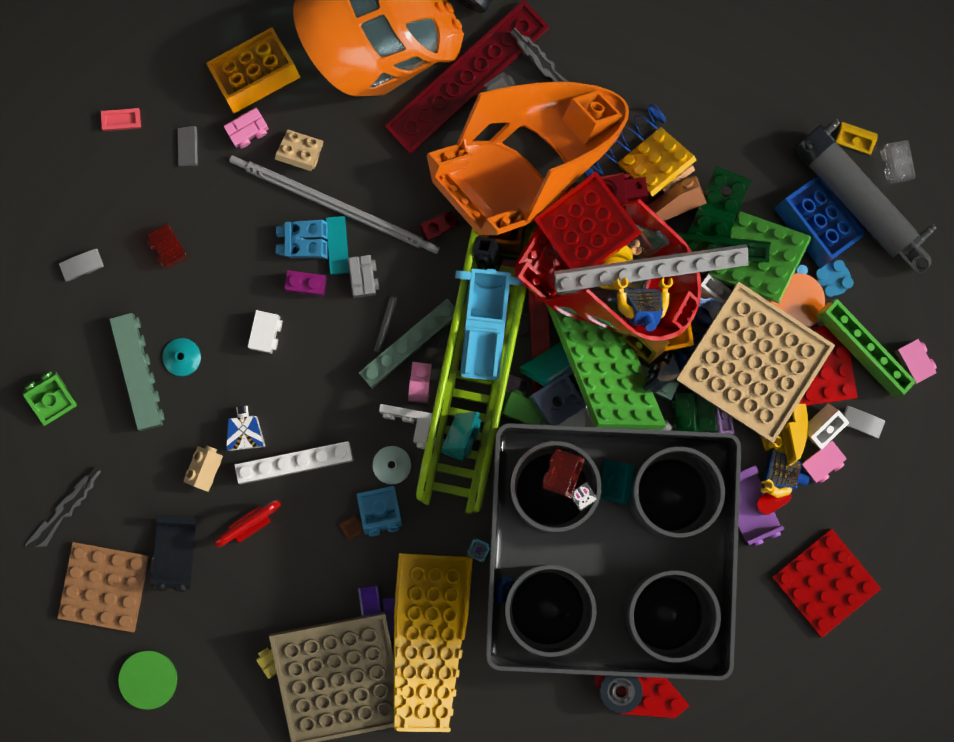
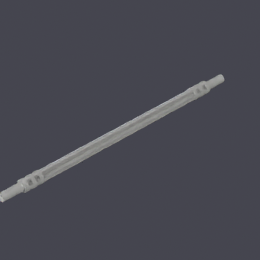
M233 155L229 160L230 163L246 169V172L417 248L422 247L435 254L440 249V247L423 240L421 236L256 163L244 161Z

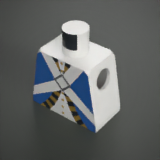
M248 406L236 407L237 418H231L228 421L227 450L265 447L258 417L249 416Z

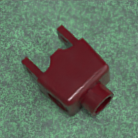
M624 173L600 176L620 204L640 199L643 203L649 202L646 177L629 179L630 174Z

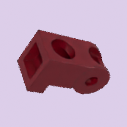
M449 211L422 223L419 229L425 240L431 242L445 234V232L456 228L458 223L452 212Z

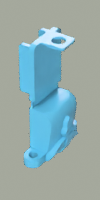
M471 269V272L456 270V279L469 280L460 374L466 378L498 380L500 376L509 285H524L517 278L512 277L511 273L499 272L495 269Z

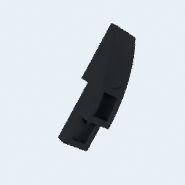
M675 350L670 354H664L659 360L660 364H654L648 370L649 374L645 378L646 382L643 388L645 392L660 391L681 373L682 368L677 364L680 355Z

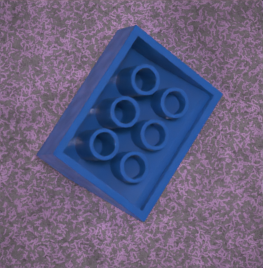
M818 176L789 195L774 208L789 229L811 236L806 251L820 269L867 234L848 208Z

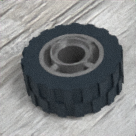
M606 675L601 682L599 694L606 708L615 713L623 714L632 711L641 702L643 691L637 677ZM618 686L626 688L627 693L624 697L616 695L615 690Z

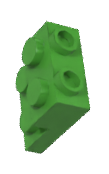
M48 371L41 376L42 380L35 383L32 381L24 386L23 396L44 426L77 406V403L56 371L53 373Z

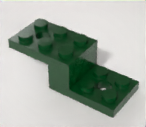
M716 165L704 192L706 204L697 208L687 234L728 238L752 180ZM727 186L732 192L729 195H725L721 192V188Z

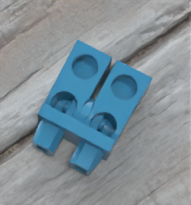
M322 219L285 222V225L276 227L277 237H285V244L276 245V254L290 259H327V241L325 239H328V222Z

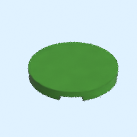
M142 651L132 655L125 661L120 670L118 681L121 694L129 704L139 709L149 710L164 705L172 698L177 686L178 677L174 664L164 654L155 651Z

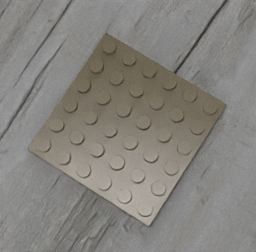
M385 612L269 634L291 742H320L394 727V654Z

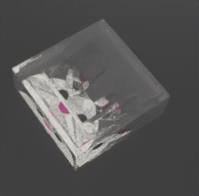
M587 482L569 493L580 511L598 500Z

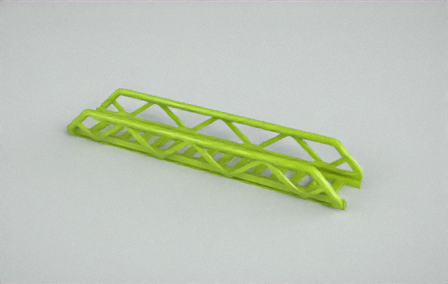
M535 221L526 225L522 251L538 226ZM473 228L463 271L471 272V267L472 269H478L475 259L473 261L472 251L477 236L483 237V235H478ZM501 253V255L517 259L520 256ZM501 265L499 272L511 273V276L515 277V268ZM461 279L416 491L417 499L425 505H430L432 490L468 497L465 513H477L482 508L527 289L525 285L509 286L510 299L509 304H507L500 376L498 380L494 381L466 378L461 376L460 370H458L460 360H462L466 325L467 286L469 288V280ZM456 378L491 385L490 396L455 389ZM452 397L488 404L486 414H479V419L484 423L482 433L479 432L476 441H480L478 451L472 450L469 457L465 456V458L476 460L474 470L438 463L444 434H448L451 427L446 426L448 415L455 417L456 413L473 412L450 407ZM436 471L471 478V488L467 489L434 482Z

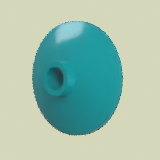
M178 338L167 344L162 358L164 366L170 373L176 376H187L198 368L201 361V353L193 341L186 338ZM179 353L184 354V358L182 360H178L177 358Z

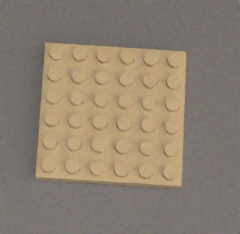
M737 282L675 380L771 443H774L835 345L742 283Z

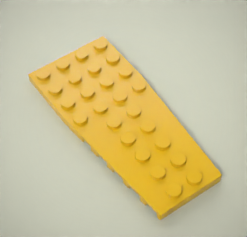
M399 553L394 608V730L450 732L451 730L449 728L450 716H453L452 702L453 696L456 697L455 683L456 677L459 678L460 671L458 670L459 659L462 658L463 650H461L462 640L465 639L468 620L473 557Z

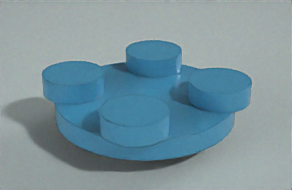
M842 260L828 263L816 272L817 282L828 297L840 295L854 284L850 272Z

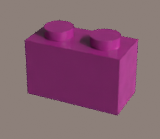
M287 270L285 291L324 297L327 278L325 275Z

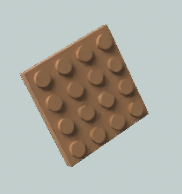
M73 542L57 619L135 632L150 556Z

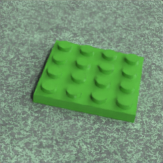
M740 211L728 238L771 242L769 263L748 261L746 266L711 270L708 274L721 283L735 287L736 283L740 282L761 297L779 304L807 249L811 236Z

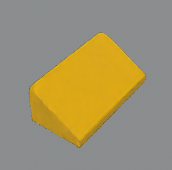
M842 122L836 137V143L871 155L878 134Z

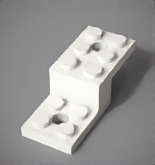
M380 404L379 412L383 414L385 419L395 420V417L402 418V422L414 424V420L417 421L413 442L417 444V448L425 449L432 413Z

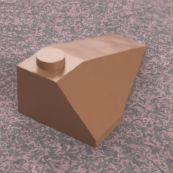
M693 176L678 182L650 203L648 207L665 221L706 204L699 178Z

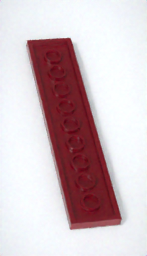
M525 0L517 5L385 125V128L410 155L523 53L516 39L510 34L514 28L523 36L529 37L532 43L549 30L550 27ZM520 39V40H521L522 42H524L528 47H530L528 43H526L525 41H523L522 39Z

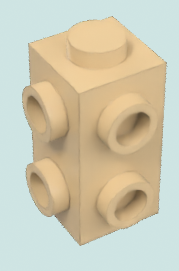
M206 445L204 449L198 446L193 454V459L183 482L209 492L223 456L217 454V449Z

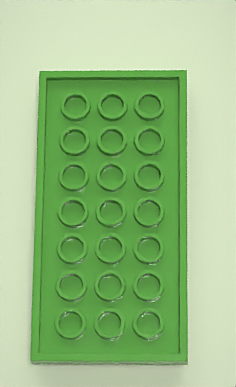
M608 304V307L621 318L616 304ZM547 305L594 426L599 428L663 430L666 426L665 420L653 392H645L643 390L646 375L636 351L621 338L623 334L560 314ZM558 306L566 311H573L571 308ZM594 317V319H596V320L605 321V320H603V319Z

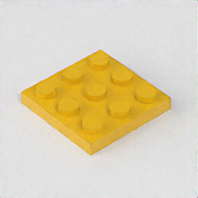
M660 127L621 159L618 165L623 171L630 174L632 179L646 177L648 193L653 197L692 165L696 158Z

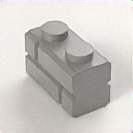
M371 255L348 258L353 298L376 295V290H379L378 278L374 279L373 271H377L376 261L371 259Z

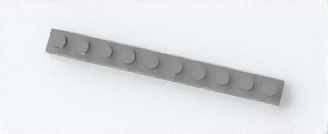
M744 244L554 271L556 292L613 285L616 279L619 278V283H621V279L624 277L627 278L628 282L746 266L748 265V247Z

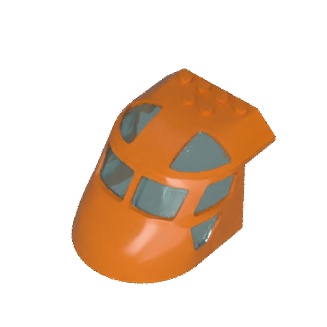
M295 0L293 7L295 27L311 61L333 86L352 96L385 95L437 62L457 61L464 36L462 25L456 19L453 13V6L447 0Z

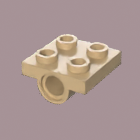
M287 130L276 153L275 160L312 171L317 165L324 141Z

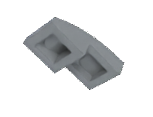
M98 249L90 250L59 263L65 281H71L83 274H89L104 267Z
M846 406L843 416L849 422L847 427L879 439L885 420L851 406Z

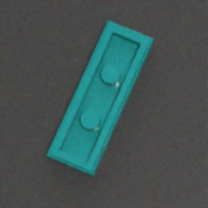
M345 216L327 217L330 274H348L350 271Z

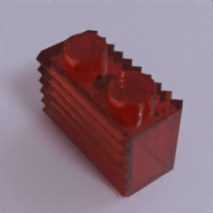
M168 223L147 234L150 238L147 242L152 250L156 249L159 253L157 259L162 267L166 265L168 269H171L189 258Z

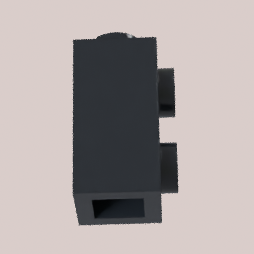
M477 236L472 251L477 268L499 271L503 259L496 239Z

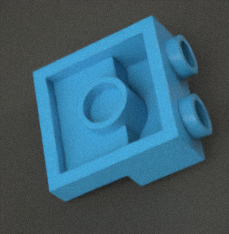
M394 486L357 494L365 534L377 536L380 534V531L388 530V532H395L399 530V527L403 526Z

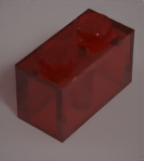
M556 449V452L550 458V469L544 475L543 488L571 498L585 459Z

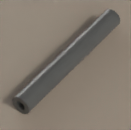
M390 296L373 350L375 352L381 353L397 301L395 297Z

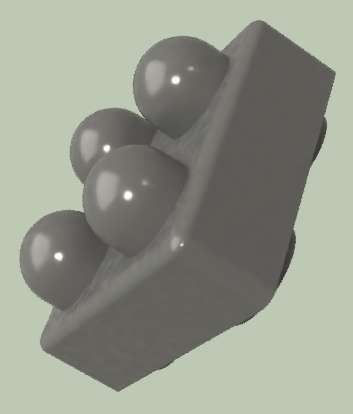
M505 424L500 427L496 434L486 643V657L489 665L500 671L699 680L727 679L734 669L741 443L739 439L730 433L532 424ZM604 459L634 465L628 505L600 499ZM585 487L589 490V495L595 497L596 500L580 509V501L575 499L574 493L578 490L581 497H584L580 488ZM501 576H513L512 585L510 587L506 586L505 603H495V590Z

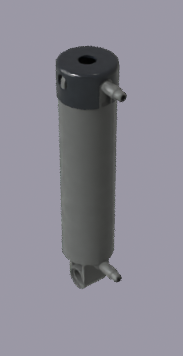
M835 119L825 128L822 125L815 128L794 148V152L816 173L892 258L899 253L916 272L923 273L927 271L932 262L931 257L920 245L933 233L936 226L932 224L919 233L830 135L840 124L838 119ZM917 259H924L927 265L920 267L917 264Z

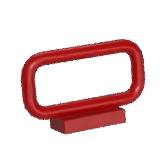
M275 500L264 507L260 505L230 525V530L214 541V546L222 547L235 538L239 543L272 522L268 516L281 507V502Z

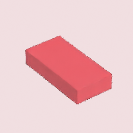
M140 109L101 111L102 130L112 131L141 128Z

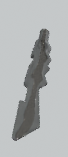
M516 28L510 32L524 54L531 57L533 63L544 77H550L554 82H569L554 70V62L548 60L545 52H541L539 46L533 44L529 37L523 36Z
M95 467L88 476H85L74 487L73 493L66 496L55 508L56 514L48 523L46 521L42 523L25 544V547L48 545L63 517L72 516L74 508L80 506L81 501L87 498L88 491L93 488L95 479L101 473L98 468Z

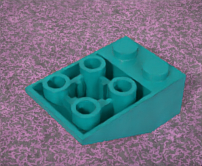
M479 412L456 413L442 446L441 453L463 461L465 456L469 457L473 448V440H476L480 431L481 420L479 419Z

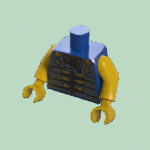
M664 277L659 281V287L662 289V292L659 289L624 290L628 286L627 278L621 279V284L619 283V278L616 279L613 287L618 291L616 295L619 312L627 317L633 326H645L647 331L655 330L660 319L665 316L668 309L670 294L668 289L673 285L672 278L668 280V285L664 284Z
M779 436L774 443L768 444V447L774 448V450L768 456L764 479L761 481V492H767L775 498L793 493L798 484L807 486L810 475L800 473V461L795 462L793 465H788L785 448L782 444L783 441Z

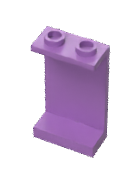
M756 465L740 472L739 529L746 545L752 544L753 547L764 543L762 539L768 536L770 539L780 536V531L784 530V527L780 526L775 512L765 516L756 510V501L766 494L761 492L762 484L757 475L759 472Z

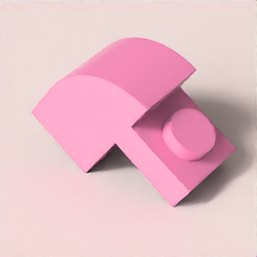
M412 362L408 395L409 402L428 404L432 364Z

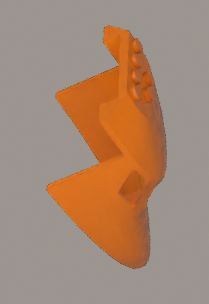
M576 82L532 83L482 92L475 101L457 144L427 154L432 183L478 235H499L535 221V217L549 208L562 193L609 150L626 125L629 115L628 105L620 95L611 90ZM507 123L489 141H473L489 124ZM525 126L542 137L559 154L565 164L550 169L545 178H543L526 158L516 150L504 145L503 141L519 127Z

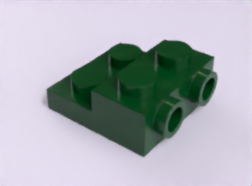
M696 393L675 394V398H672V409L676 410V417H673L672 424L676 431H718L717 407Z

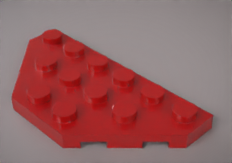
M595 675L594 684L599 690L601 682L606 675ZM637 677L643 691L641 702L635 709L623 714L676 718L690 705L667 678ZM618 686L615 693L618 697H624L627 690L624 686Z

